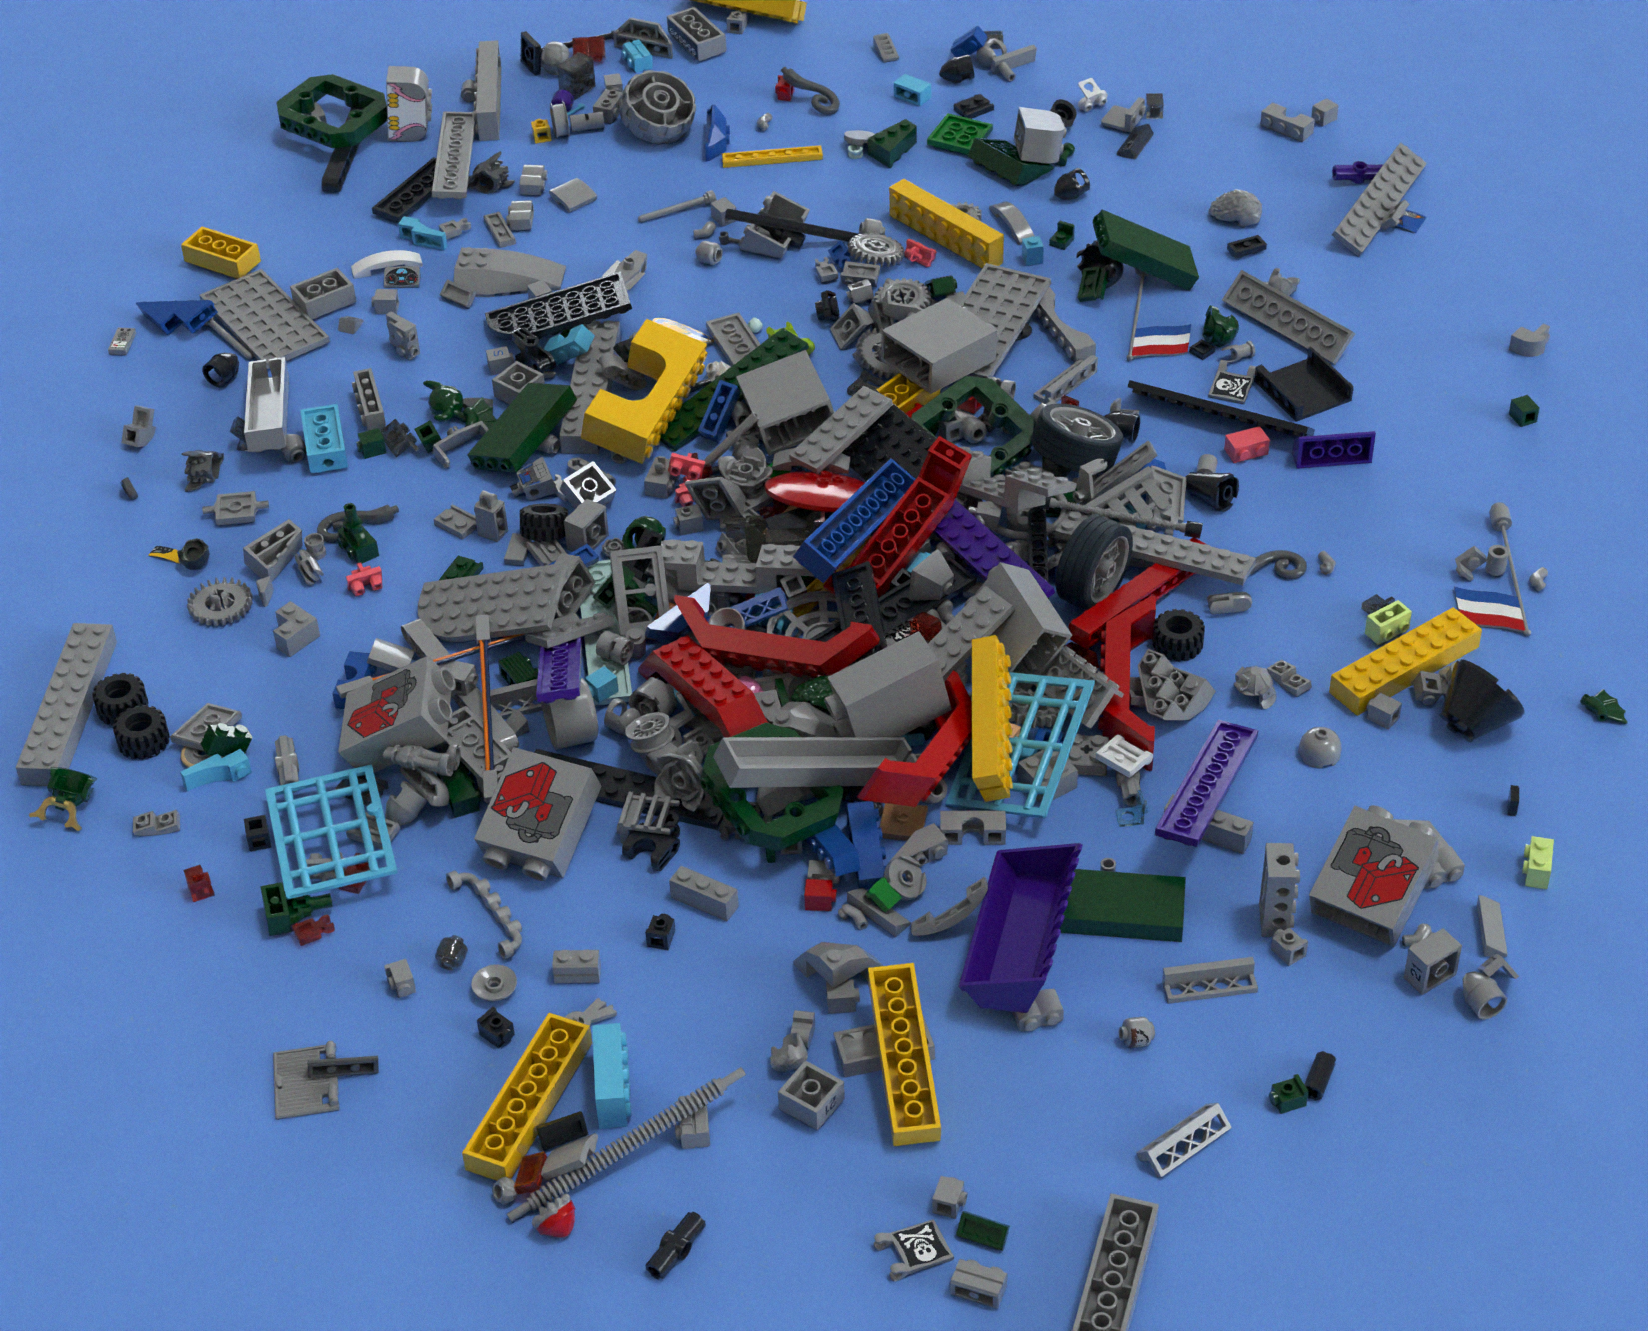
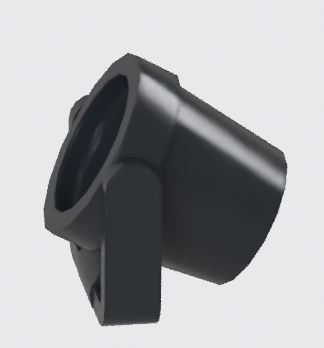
M826 290L821 293L822 300L815 302L818 320L828 319L836 322L840 318L836 293Z

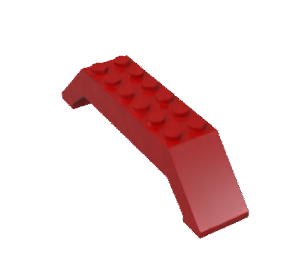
M938 436L928 449L927 457L917 479L853 562L844 569L869 561L873 569L878 598L886 594L894 577L902 568L905 569L953 506L972 454ZM831 575L823 585V588L835 595Z
M679 595L674 597L675 603L701 647L721 665L731 663L738 668H744L745 665L757 671L769 669L777 674L788 672L796 677L807 675L813 679L823 675H833L841 671L879 644L880 640L872 625L851 622L849 628L826 642L711 625L705 619V611L695 598Z
M1150 596L1106 622V630H1102L1101 642H1105V644H1101L1100 657H1104V659H1100V671H1104L1103 674L1109 677L1107 681L1110 679L1120 686L1118 690L1124 695L1122 698L1116 694L1112 696L1101 713L1103 717H1099L1098 730H1102V736L1108 737L1109 741L1119 734L1125 738V741L1144 752L1149 751L1153 755L1155 726H1149L1129 710L1130 651L1148 639H1153L1156 596ZM1153 759L1150 764H1145L1143 768L1147 771H1152Z
M688 635L652 651L638 667V672L646 680L650 677L658 678L659 675L662 676L721 730L724 738H730L763 723H768L754 693Z
M953 670L944 682L952 710L934 719L939 732L915 763L890 761L885 757L857 796L859 799L916 807L920 800L923 802L927 800L972 738V701L956 671Z

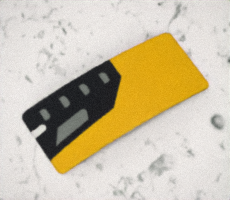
M155 546L148 555L165 558L180 564L177 554L178 550L173 548Z

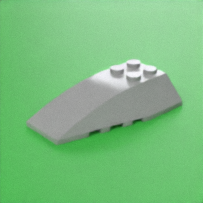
M466 247L460 250L454 268V282L477 292L475 297H494V294L503 293V296L510 295V292L517 291L525 294L528 293L527 285L544 280L553 291L561 289L566 266L548 259L515 251Z

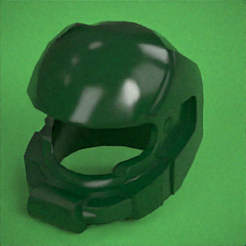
M1210 305L1205 314L1206 319L1203 325L1202 336L1207 343L1222 347L1234 340L1239 331V324L1232 314L1224 317L1217 307Z
M639 517L627 527L623 535L624 549H635L633 534L635 533L634 539L638 545L645 528L663 535L658 544L660 546L661 541L665 540L666 528L653 517Z

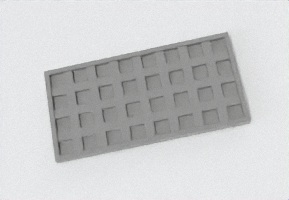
M988 263L984 265L959 306L967 308L973 315L986 323L992 324L998 330L999 340L996 348V360L966 376L993 377L1051 285L1050 278Z
M262 269L199 295L200 300H211L214 303V307L218 311L215 316L257 360L266 361L267 369L270 368L269 359L285 357L286 361H289L294 357L330 342L329 336Z

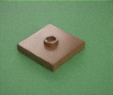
M885 803L880 823L883 838L907 841L915 831L925 827L928 806L917 805L916 807Z

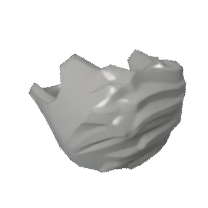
M799 1033L785 1036L782 1048L777 1049L775 1046L771 1048L770 1064L775 1071L787 1072L792 1069L796 1070L807 1060L808 1052Z

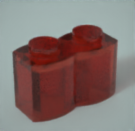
M604 36L572 38L573 58L577 62H586L587 59L602 61V58H606Z

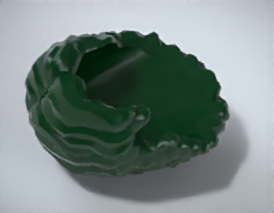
M831 675L819 676L801 685H797V689L794 690L792 695V701L811 702L812 705L826 709L827 706L824 698L833 694L827 678Z

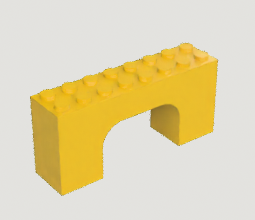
M646 319L631 341L627 367L654 378L657 383L646 398L636 401L627 400L600 389L584 413L581 439L643 464L646 458H650L653 446L658 445L661 438L660 435L665 434L669 421H673L676 414L675 411L680 410L683 399L688 397L691 390L690 387H694L698 380V375H702L705 369L703 362L708 354L706 352L707 343Z

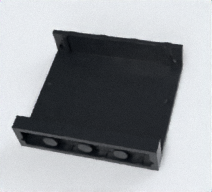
M1311 346L1308 348L1307 359L1273 372H1269L1262 364L1255 367L1254 382L1296 422L1352 401L1354 386Z

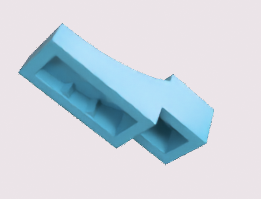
M404 216L398 223L400 238L413 240V245L439 250L447 248L446 233L421 224L420 219Z
M239 749L223 758L217 753L180 773L184 787L187 791L212 782L223 780L235 782L251 774L252 771L248 757Z

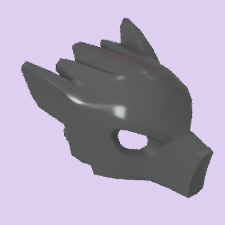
M501 151L475 167L473 174L469 176L468 189H476L488 194L515 183V180H507V177H509V174H507L509 172L507 170L508 166H500L503 161L498 160Z
M203 450L182 453L183 456H189L186 461L185 474H188L187 481L190 482L185 488V492L196 490L202 484L214 482L215 479H218L220 466L224 460V453Z

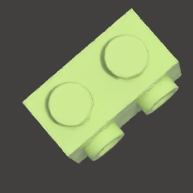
M1397 600L1367 616L1365 634L1377 645L1389 641L1409 629L1412 611Z
M1531 836L1530 845H1525L1524 857L1527 858V861L1524 860L1522 873L1526 874L1525 886L1548 889L1552 869L1554 839Z

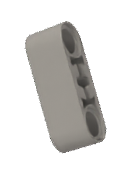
M604 353L600 356L599 362L605 377L633 390H641L646 386L644 374L628 368V362H624L621 357L613 353Z

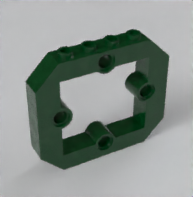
M334 74L309 77L276 102L281 129L330 148L357 145L387 122V104L384 93ZM326 94L345 101L347 107L359 106L364 108L363 110L349 112V120L339 128L319 121L315 116L301 114L313 112L315 110V102Z
M965 376L914 412L911 419L934 436L928 428L939 420L943 422L951 421L956 408L973 396L989 412L988 422L990 425L996 428L1004 426L1014 436L1013 439L1003 446H997L992 449L990 454V478H993L995 475H1002L1007 466L1013 467L1021 457L1025 458L1031 453L1034 419L993 379Z
M763 723L732 737H800V735L793 729ZM720 742L708 747L700 785L711 796L714 804L719 806L725 818L733 824L739 836L743 837L748 844L780 851L835 826L844 790L840 785L808 787L819 801L807 806L799 802H791L787 804L782 817L765 823L746 800L745 791L741 788H730L713 757Z

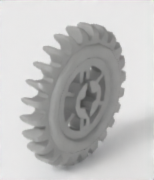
M877 233L858 234L853 236L848 243V252L851 253V256L855 255V260L861 256V263L864 259H867V264L870 261L874 262V265L880 262L881 267H883L884 262H886L887 267H889L890 262H892L893 266H895L896 262L899 264L905 255L904 248L898 241Z
M902 278V280L896 279L895 282L889 281V284H883V287H879L873 297V301L882 302L883 295H886L885 291H889L891 293V300L895 303L915 305L922 309L929 307L931 303L929 288L924 283H919L918 280H906V278Z
M876 328L873 329L872 333L870 330L862 333L856 344V354L858 355V360L862 361L861 364L867 366L868 371L872 370V374L878 373L879 377L884 375L885 378L890 376L893 378L899 374V372L881 361L883 328L878 333Z
M223 577L222 583H219L218 579L215 578L214 585L211 584L210 580H207L208 587L200 583L201 591L195 587V594L191 592L190 598L187 599V609L190 616L201 624L206 622L208 626L211 624L218 626L220 623L221 625H226V622L233 623L234 619L239 620L240 616H245L253 604V595L250 588L247 587L246 583L241 585L239 579L235 584L232 577L229 583H227L225 577Z

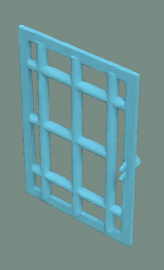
M1009 672L1011 676V684H1008L1011 692V701L1009 703L1030 705L1019 737L1009 738L1011 745L1014 747L1010 758L1013 767L1012 771H1010L1011 778L1023 748L1045 750L1032 785L1013 782V788L1010 789V791L1029 793L1025 805L1004 804V799L995 800L994 802L973 800L977 786L971 777H966L972 762L971 738L947 798L946 806L982 811H1005L1006 814L1046 818L1095 682L1094 680ZM1017 682L1038 684L1034 696L1014 695L1013 692ZM1046 686L1068 687L1064 699L1043 698ZM1076 688L1083 689L1079 701L1072 700ZM1039 706L1060 708L1048 742L1027 740ZM1075 709L1064 742L1057 743L1068 710ZM1053 751L1060 752L1048 785L1041 786ZM962 786H969L965 797L958 798ZM1041 794L1044 796L1040 807H1033L1037 795Z
M372 764L265 789L287 900L398 873ZM366 775L367 783L359 784L357 776ZM349 779L350 787L326 792L325 784ZM317 787L318 794L293 799V791ZM361 792H370L372 803L367 806V812L369 815L376 817L383 847L382 850L374 851ZM284 794L285 802L277 804L275 796ZM353 795L358 819L333 825L328 800ZM320 802L325 827L300 833L295 808ZM287 810L292 835L283 837L279 812ZM360 828L366 853L341 859L336 833ZM327 836L332 862L307 867L302 841ZM294 844L298 870L290 871L285 845ZM385 858L387 866L378 868L377 859ZM368 862L369 871L349 876L344 875V867ZM335 871L336 879L315 884L310 882L309 876ZM301 878L302 887L294 889L292 880Z

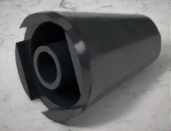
M1190 472L1185 476L1186 490L1219 511L1225 512L1229 510L1233 505L1231 503L1233 497L1237 498L1239 481L1231 473Z

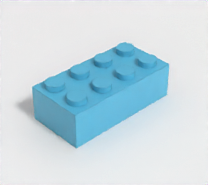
M620 1023L592 1025L595 1101L599 1129L626 1127L627 1117L632 1116L629 1065H627L629 1061L628 1047H623L627 1046L626 1032H621Z

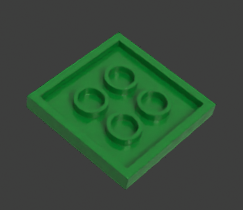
M947 113L927 138V144L969 155L974 138H987L993 130V124Z

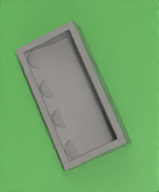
M923 1016L930 1060H934L935 1045ZM874 1024L833 1032L845 1077L881 1070Z

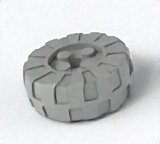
M648 70L643 71L639 75L636 74L629 80L621 95L619 111L624 125L636 137L653 144H669L678 141L680 137H684L690 129L696 112L695 96L683 80L673 76L671 73Z

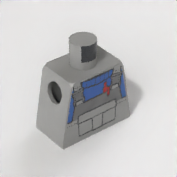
M543 457L520 469L517 472L520 482L510 486L514 497L525 492L530 501L558 492Z

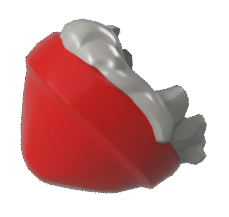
M569 1194L556 1198L555 1202H548L546 1208H539L540 1214L533 1218L532 1226L536 1228L540 1235L564 1238L572 1232L576 1208Z

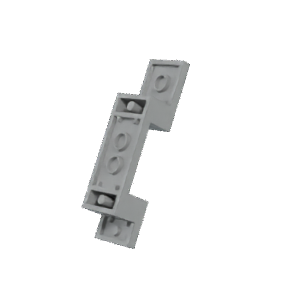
M960 447L972 454V458L958 492L986 501H992L995 504L1019 511L1045 505L1046 497L1072 492L1076 489V483L1068 481V478L1055 477L1053 473L1048 472L1042 473L1037 468H1029L1025 472L1015 471L1014 474L1005 476V482H997L995 478H990V456L984 455L982 451H971L969 447Z
M664 540L662 545L664 569L677 570L678 590L697 591L706 583H709L710 591L760 594L779 588L782 575L814 576L793 558V555L800 546L762 544L757 563L745 564L736 562H705L703 542H696L694 540Z
M464 706L452 713V719L448 721L446 741L433 747L439 753H446L451 744L460 745V761L477 778L478 790L484 800L483 771L486 770L484 725L467 706ZM492 733L494 770H497L499 782L511 751Z

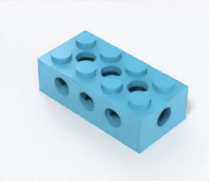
M333 404L301 409L310 473L347 468L348 463L338 405Z

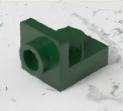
M1059 221L1057 231L1050 238L1049 245L1065 250L1074 240L1075 226Z

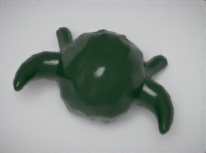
M432 380L423 382V385L433 390L429 395L428 404L431 413L435 415V420L445 422L455 417L463 422L467 421L466 416L461 412L463 396L460 390Z

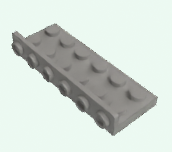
M1065 646L1041 675L1094 680L1095 685L1081 723L1091 729L1112 696L1116 694L1122 698L1124 694L1118 690L1120 687L1118 684L1110 679L1107 681L1109 677L1100 671L1096 673L1098 670L1096 667L1088 662L1085 664L1086 660L1077 654L1075 655V651ZM1047 685L1044 693L1053 699H1064L1068 687ZM1076 688L1073 701H1079L1083 689ZM1069 709L1068 712L1073 715L1075 709Z

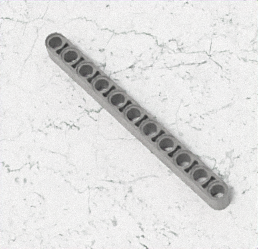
M420 618L401 626L404 639L415 650L420 659L429 656L434 660L450 655ZM453 660L438 666L440 668L446 667L450 670L456 661ZM476 685L473 686L467 696L451 693V697L460 708L467 706L483 723L482 693ZM491 705L492 733L510 751L513 747L518 748L519 741L516 734Z

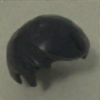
M1097 240L1093 241L1092 244H1087L1086 248L1079 251L1076 255L1077 258L1079 256L1082 257L1080 264L1077 266L1082 274L1084 268L1099 266L1104 268L1106 266L1105 270H1110L1106 288L1114 285L1123 274V263L1100 254Z

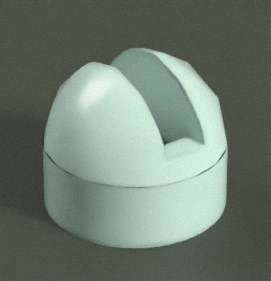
M755 317L747 324L753 333H758L763 328L761 321Z

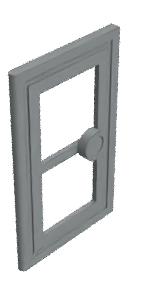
M662 545L610 551L620 636L626 635L627 631L632 628H639L646 632L647 626L654 621L629 623L626 594L645 592L648 596H652L656 593L659 617L670 610ZM652 558L655 585L647 584L645 588L625 590L622 561Z

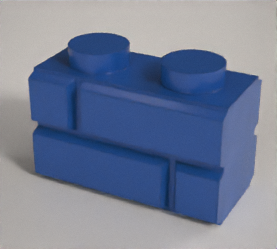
M976 26L956 39L950 51L955 57L967 54L970 56L985 45L988 37L979 26Z

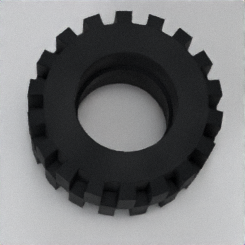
M547 503L523 507L520 509L521 536L534 541H554L566 537L564 520L568 516V509L560 505Z
M1185 609L1164 611V614H1159L1158 618L1154 621L1153 648H1155L1156 652L1164 654L1168 660L1173 659L1180 662V660L1188 661L1189 658H1195L1203 649L1205 632L1203 620L1200 619V616L1194 615V612H1187Z
M112 674L113 676L105 677L104 680H100L98 685L94 687L92 696L97 715L105 724L111 723V726H113L116 717H120L119 714L121 712H126V709H132L138 705L142 707L149 704L144 683L138 676L134 677V674Z
M138 705L132 709L128 708L126 712H121L119 714L120 717H116L114 720L113 732L119 751L126 757L130 756L131 759L139 758L140 760L145 757L151 758L154 754L158 755L161 753L160 750H164L166 744L170 741L165 716L160 709L156 710L154 706L148 707V705H143L139 707Z

